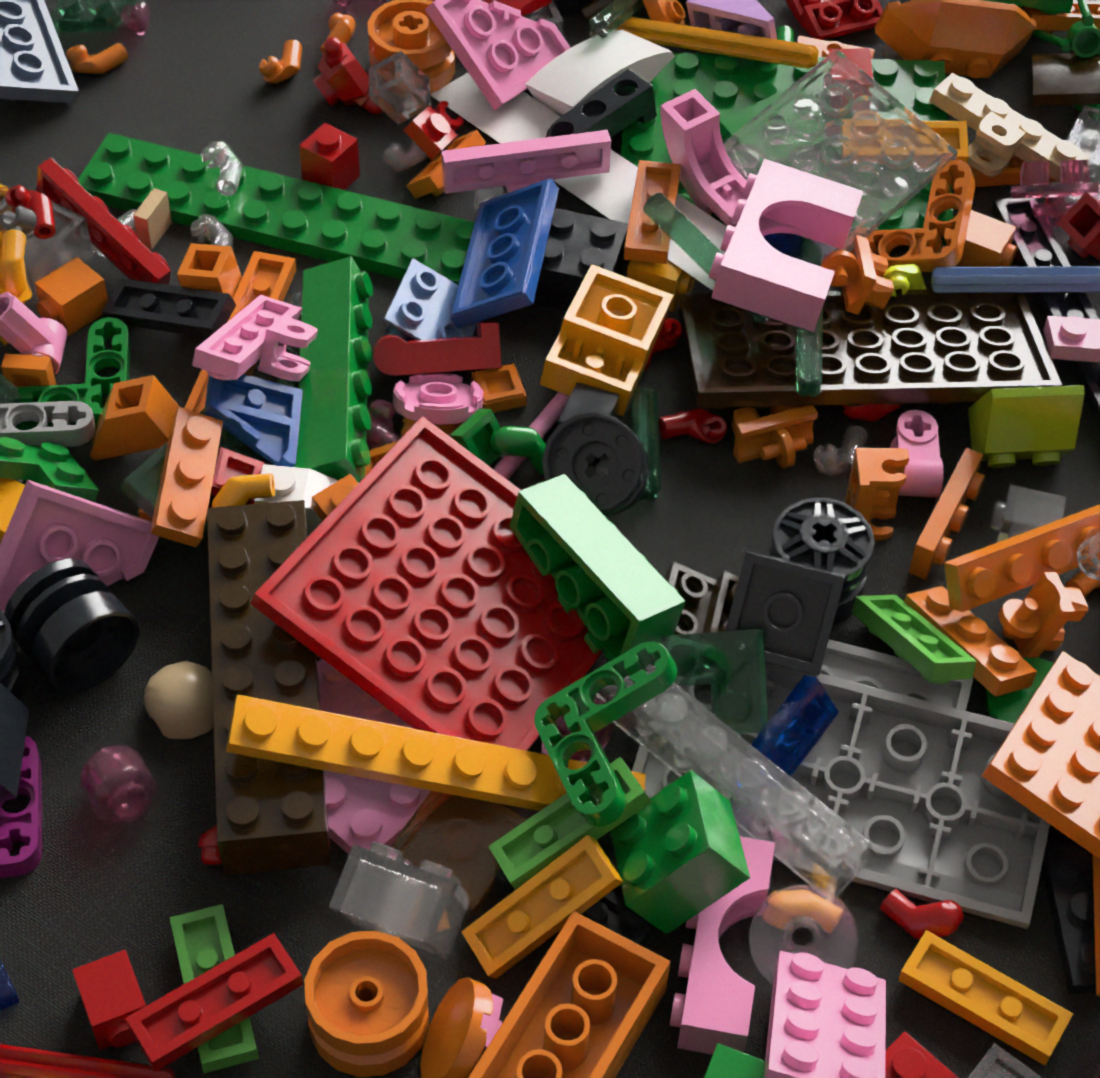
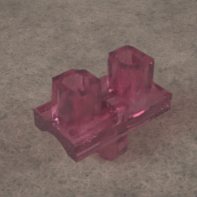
M1087 159L1061 160L1060 184H1049V161L1022 162L1020 186H1011L1012 199L1046 197L1045 204H1034L1033 215L1035 217L1045 216L1051 228H1060L1057 222L1076 203H1065L1064 197L1083 196L1086 192H1089L1091 195H1099V182H1090Z

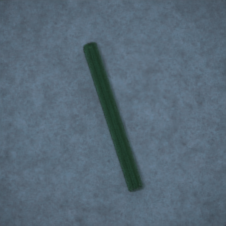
M809 240L804 241L801 244L800 260L820 266L824 258V245L818 241L814 243ZM823 307L814 332L798 327L796 392L801 397L809 395L815 398L821 393Z

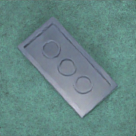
M0 0V99L75 103L78 88L45 1Z

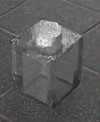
M400 51L369 67V98L397 124H400L419 115L429 105L431 107L430 79Z
M1010 485L1005 503L996 501L990 528L998 530L996 543L1062 519L1066 497Z

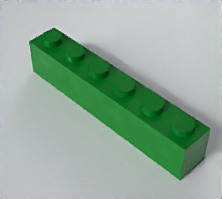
M352 256L303 270L301 322L315 327L318 331L316 339L308 344L307 348H300V357L310 362V368L298 385V389L303 391L295 467L311 469L338 481L351 473L359 483L365 477V466L370 465L371 462L369 448L366 443V431L371 429V419L367 409V396L371 395L372 387L367 374L368 362L372 361V351L368 342V329H371L373 326L369 310V297L373 296V286L367 272L360 271Z

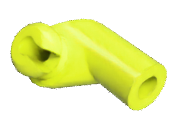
M915 264L891 266L883 275V278L893 282L894 291L891 296L897 297V289H901L903 295L908 290L926 289L921 270Z

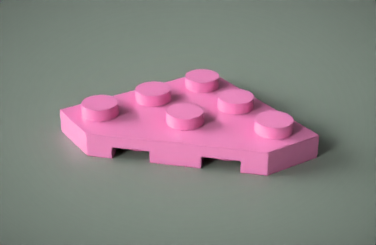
M436 0L425 9L494 111L526 91L528 88L525 83L554 58L571 48L554 23L542 18L537 22L521 16V10L495 0L490 4L481 0Z
M27 480L0 544V609L4 613L7 602L17 587L33 572L51 562L68 558L83 560L107 586L123 578L128 581L144 573L159 539V536L150 534L152 522Z

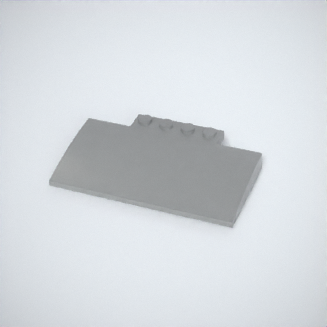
M673 636L668 652L676 663L677 676L672 686L654 697L632 768L633 772L646 774L645 793L649 799L659 793L665 786L692 770L730 800L739 836L775 842L773 860L890 892L897 889L904 896L930 903L941 902L946 899L953 900L960 905L963 912L1028 929L1050 824L982 777V774L1009 734L1014 723L966 711L974 677L966 680H950L948 684H934L923 679L920 672L905 659L830 639L827 644L820 675L818 676L721 650L717 646Z

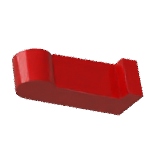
M495 321L477 322L478 336L405 341L397 335L382 336L372 347L373 363L381 372L393 376L502 368L499 323Z

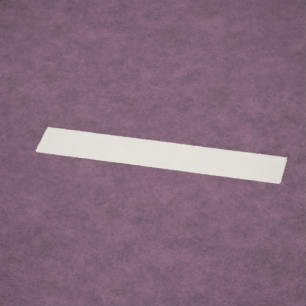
M469 73L430 94L439 102L447 101L449 109L499 143L545 138L550 126L561 117L525 92H522L494 111ZM611 150L610 171L608 173L553 180L608 219L629 223L638 167ZM677 194L674 216L680 219L672 229L668 260L709 289L714 290L716 280L709 278V273L716 253H726L721 251L720 247L727 226Z

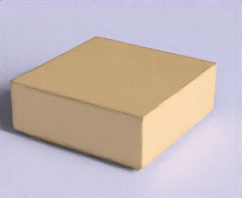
M155 188L133 214L135 230L139 241L149 250L155 247L172 224L168 193Z

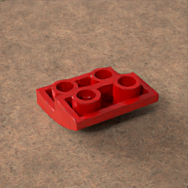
M785 0L805 31L811 37L821 40L874 28L884 11L878 0Z

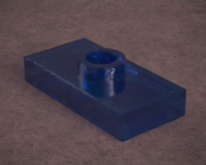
M806 675L802 677L746 750L770 785L784 787L839 713L816 677Z

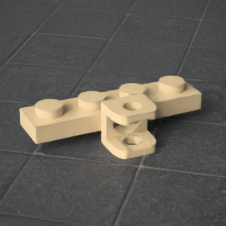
M951 73L934 89L929 100L930 103L957 120L967 121V126L976 131L974 141L968 146L969 158L967 163L987 176L993 177L1000 174L1010 164L1013 156L1016 155L1067 187L1083 170L1089 159V156L1079 151L1071 142L1061 140L1045 130L1037 121L1025 118L1009 108L1004 101L991 97L975 87L970 80L959 77L954 73ZM980 156L987 158L990 162L983 161Z

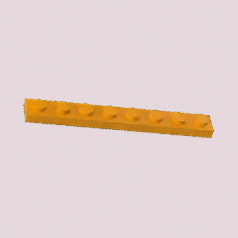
M238 694L234 701L226 752L541 811L567 793L550 756L546 754ZM570 759L568 769L577 770L586 765L587 762ZM631 771L645 791L646 774Z

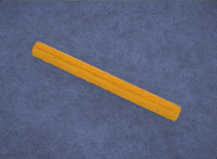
M623 15L611 17L608 22V32L624 30L657 45L806 69L815 67L819 61V49L815 45Z

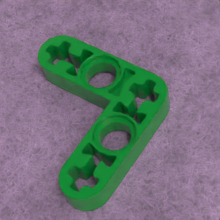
M108 317L102 318L90 326L87 342L85 384L7 388L0 391V404L79 401L90 406L93 411L95 428H97L104 406L103 394H110L114 383L130 380L131 343L127 325L118 318ZM113 337V350H106L104 343L107 342V338ZM105 367L119 369V372L112 377L106 378L97 375V372ZM24 421L15 428L18 430H30L39 423ZM52 422L48 423V427H53Z
M655 641L644 642L628 650L547 698L536 710L534 717L535 727L573 806L586 822L593 826H606L613 823L621 816L626 805L625 793L595 732L663 693L672 686L676 679L678 670L675 661L667 649ZM654 662L656 670L647 674L645 667ZM629 676L634 685L629 687L624 678ZM612 685L618 687L617 693L611 701L598 705L594 703L596 694L602 688ZM563 715H565L564 721L572 733L565 737L558 730V723L556 721ZM580 750H591V757L586 765L577 770L568 769V762L573 754ZM594 782L603 792L602 798L604 801L597 806L594 805L595 798L587 785Z

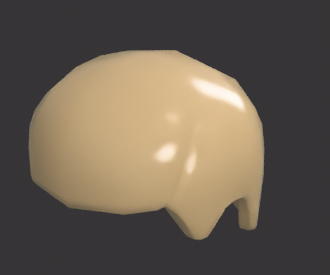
M185 660L162 667L149 679L144 689L145 695L143 700L149 717L156 722L164 736L172 739H191L209 732L214 727L212 672L207 667Z

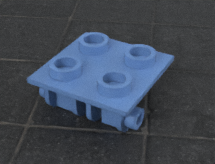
M415 259L411 260L383 319L384 322L389 324L386 328V335H397L405 341H410L412 338L415 340L473 336L477 323L459 329L455 326L450 316L458 284Z

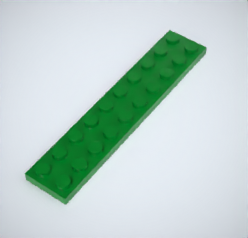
M113 133L107 134L78 178L80 185L92 196L99 197L106 206L135 213L149 193L155 188L168 193L171 220L174 223L329 262L352 256L356 265L361 270L401 280L411 260L415 259L459 285L475 224L473 221Z

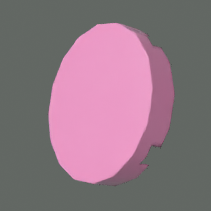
M453 373L414 374L409 377V383L405 384L402 380L396 383L393 391V406L397 413L410 420L418 421L423 416L432 424H457L465 422L479 408H483L484 391L475 381H471L470 386L463 384L462 377Z

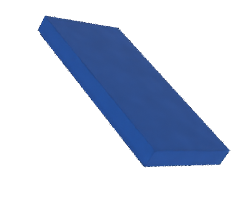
M552 178L479 204L450 319L458 329L533 304L559 191Z

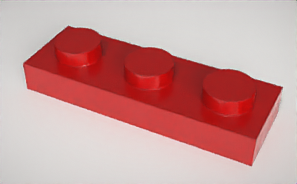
M273 933L125 1019L130 1032L156 1072L303 985L302 974Z

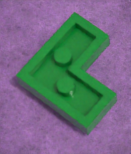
M0 437V478L30 480L92 502L96 501L99 489L66 447L51 442H44L41 446L25 445L13 438Z

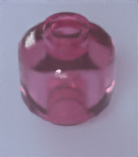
M115 745L98 751L84 764L80 774L81 789L92 809L99 818L107 822L122 823L138 818L152 804L156 795V781L139 752L128 746Z

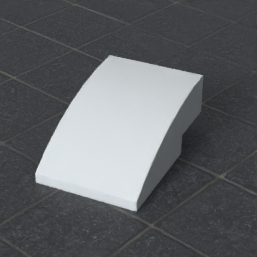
M617 30L589 38L571 47L540 69L525 85L534 99L562 117L627 69H630L650 83L675 56L672 51L624 30Z

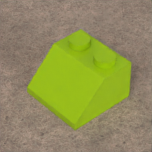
M1084 385L991 389L968 408L972 450L982 453V461H987L990 468L1010 467L1016 464L1015 460L1032 459L1034 466L1060 463V458L1075 449L1085 395Z

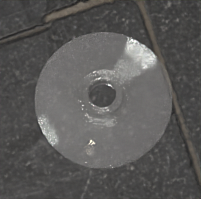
M795 885L775 892L760 905L750 926L749 946L756 967L773 984L774 968L780 950L792 954L808 953L816 956L824 963L845 969L851 968L857 954L858 933L850 911L838 897L816 886ZM800 927L808 928L812 932V940L806 946H798L792 941L793 932Z

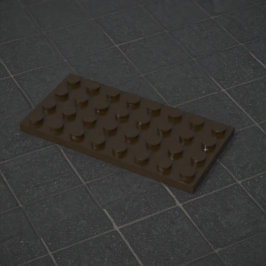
M932 289L908 290L903 295L902 290H896L897 297L891 296L883 310L864 304L857 315L846 311L842 291H828L814 332L711 298L712 293L680 294L679 312L697 408H770L772 406L813 405L814 407L817 405H847L855 407L862 404L901 406L907 403L946 405L952 402H977L991 389L1062 386V383L1024 293H935Z

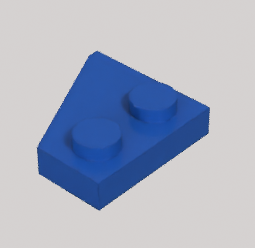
M243 374L237 380H219L209 376L204 414L222 420V427L273 465L295 466L303 390Z

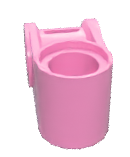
M909 410L902 413L898 418L896 426L897 437L893 439L890 448L908 449L909 462L904 471L907 477L905 484L900 488L899 496L939 498L942 491L944 470L943 460L940 457L937 422L932 415L925 411Z

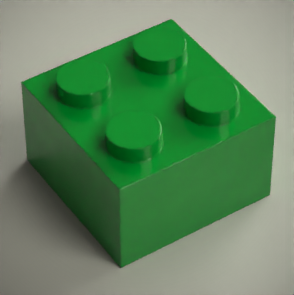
M692 770L665 786L659 793L650 798L651 804L611 830L618 871L623 880L621 885L625 905L666 935L750 879L730 800Z

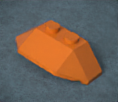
M910 0L903 4L899 1L888 2L875 25V33L904 60L945 61V73L965 75L972 78H990L1022 51L1037 26L1033 18H1029L1021 8L1014 4L982 0Z

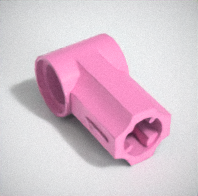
M5 292L0 294V336L18 350L21 355L33 354L50 357L54 375H56L60 370L66 344V328L58 321L49 318H38L11 293Z

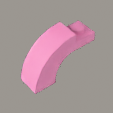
M693 89L660 105L661 124L668 153L673 164H681L680 180L696 206L709 215L715 213L727 227L728 225L736 227V225L731 224L738 200L743 199L747 201V199L742 198L747 181L736 170L723 145L719 125L720 113L696 89Z

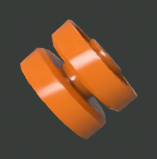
M394 0L383 4L372 13L367 22L370 74L372 80L382 90L392 95L406 98L425 97L451 82L455 74V54L425 10L433 1Z
M374 930L351 932L329 942L313 958L304 979L305 1005L310 1037L320 1057L336 1070L357 1077L384 1076L405 1066L422 1048L429 1029L427 972L417 952L399 937Z

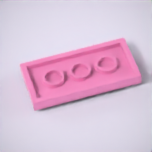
M780 950L774 968L763 1078H885L886 980L877 978L871 972L861 968L845 969L824 963L816 956L808 953L792 954Z

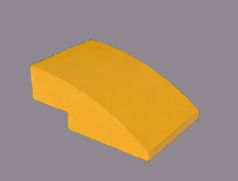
M591 265L563 318L560 333L545 360L539 385L568 396L571 395L577 382L620 394L618 415L623 416L653 350L674 295Z

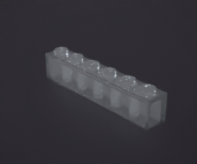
M652 664L645 667L647 674L656 670V667ZM629 676L624 678L629 687L634 685ZM674 682L663 693L614 721L617 726L676 775L681 777L692 770L729 799L736 824L754 839L775 842L773 855L831 903L865 867L872 842ZM614 685L606 686L598 691L596 694V704H605L615 697L618 687Z

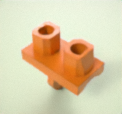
M856 235L853 240V253L844 250L832 251L823 258L820 267L835 271L830 285L842 288L846 311L858 315L864 304L883 310L894 291L891 280L883 278L884 273L888 269L887 258L871 253L868 239Z
M772 406L770 415L760 417L756 409L752 407L736 409L733 412L732 429L735 435L733 454L737 462L741 463L762 457L763 460L776 458L777 463L783 469L794 466L796 462L795 452L805 450L808 444L813 443V422L817 419L818 415L814 406Z
M1044 572L1023 600H1008L1000 608L998 616L1000 623L1004 627L1002 629L1003 635L1015 641L1020 656L1038 658L1044 650L1056 651L1064 642L1065 631L1063 626L1067 621H1081L1088 612V605L1079 588L1063 587L1057 572Z

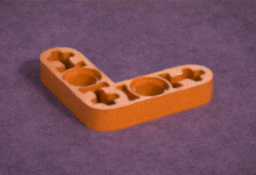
M952 160L947 161L936 169L932 180L923 228L852 232L848 234L843 250L853 253V240L858 235L868 239L871 253L887 258L888 268L895 265L915 264L920 268L921 272H932L936 267H955L963 255L975 192V180L971 168L964 161ZM954 183L953 190L955 194H951L948 185H952ZM955 209L958 211V214L949 221L937 220L938 216L945 210ZM940 236L945 238L947 246L943 247L942 249V240ZM899 245L910 246L909 251L901 257L889 256L890 251Z

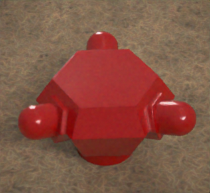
M335 37L328 38L324 43V53L318 64V69L322 74L312 80L331 107L342 100L345 106L358 104L362 109L365 108L371 114L377 115L382 113L385 107L384 101L375 94L376 86L345 43H341Z

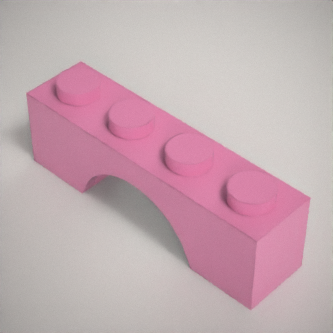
M740 836L750 879L686 922V928L696 930L694 945L683 944L678 976L688 978L686 994L675 993L670 1026L680 1028L677 1045L679 1049L713 1055L717 1043H720L743 1053L745 1052L755 985L740 977L728 965L720 950L719 939L734 923L748 917L762 915L769 890L775 842Z

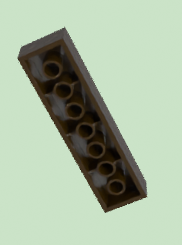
M305 500L207 508L217 843L224 875L331 865L325 770L226 752L233 705L237 694L321 711L317 655L250 604L255 592L309 536Z

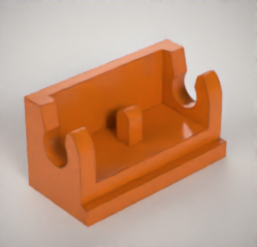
M855 449L844 503L859 511L871 525L874 540H886L892 537L893 527H876L871 524L870 520L875 518L881 520L895 518L900 488L905 484L907 477L904 471L909 462L908 449Z

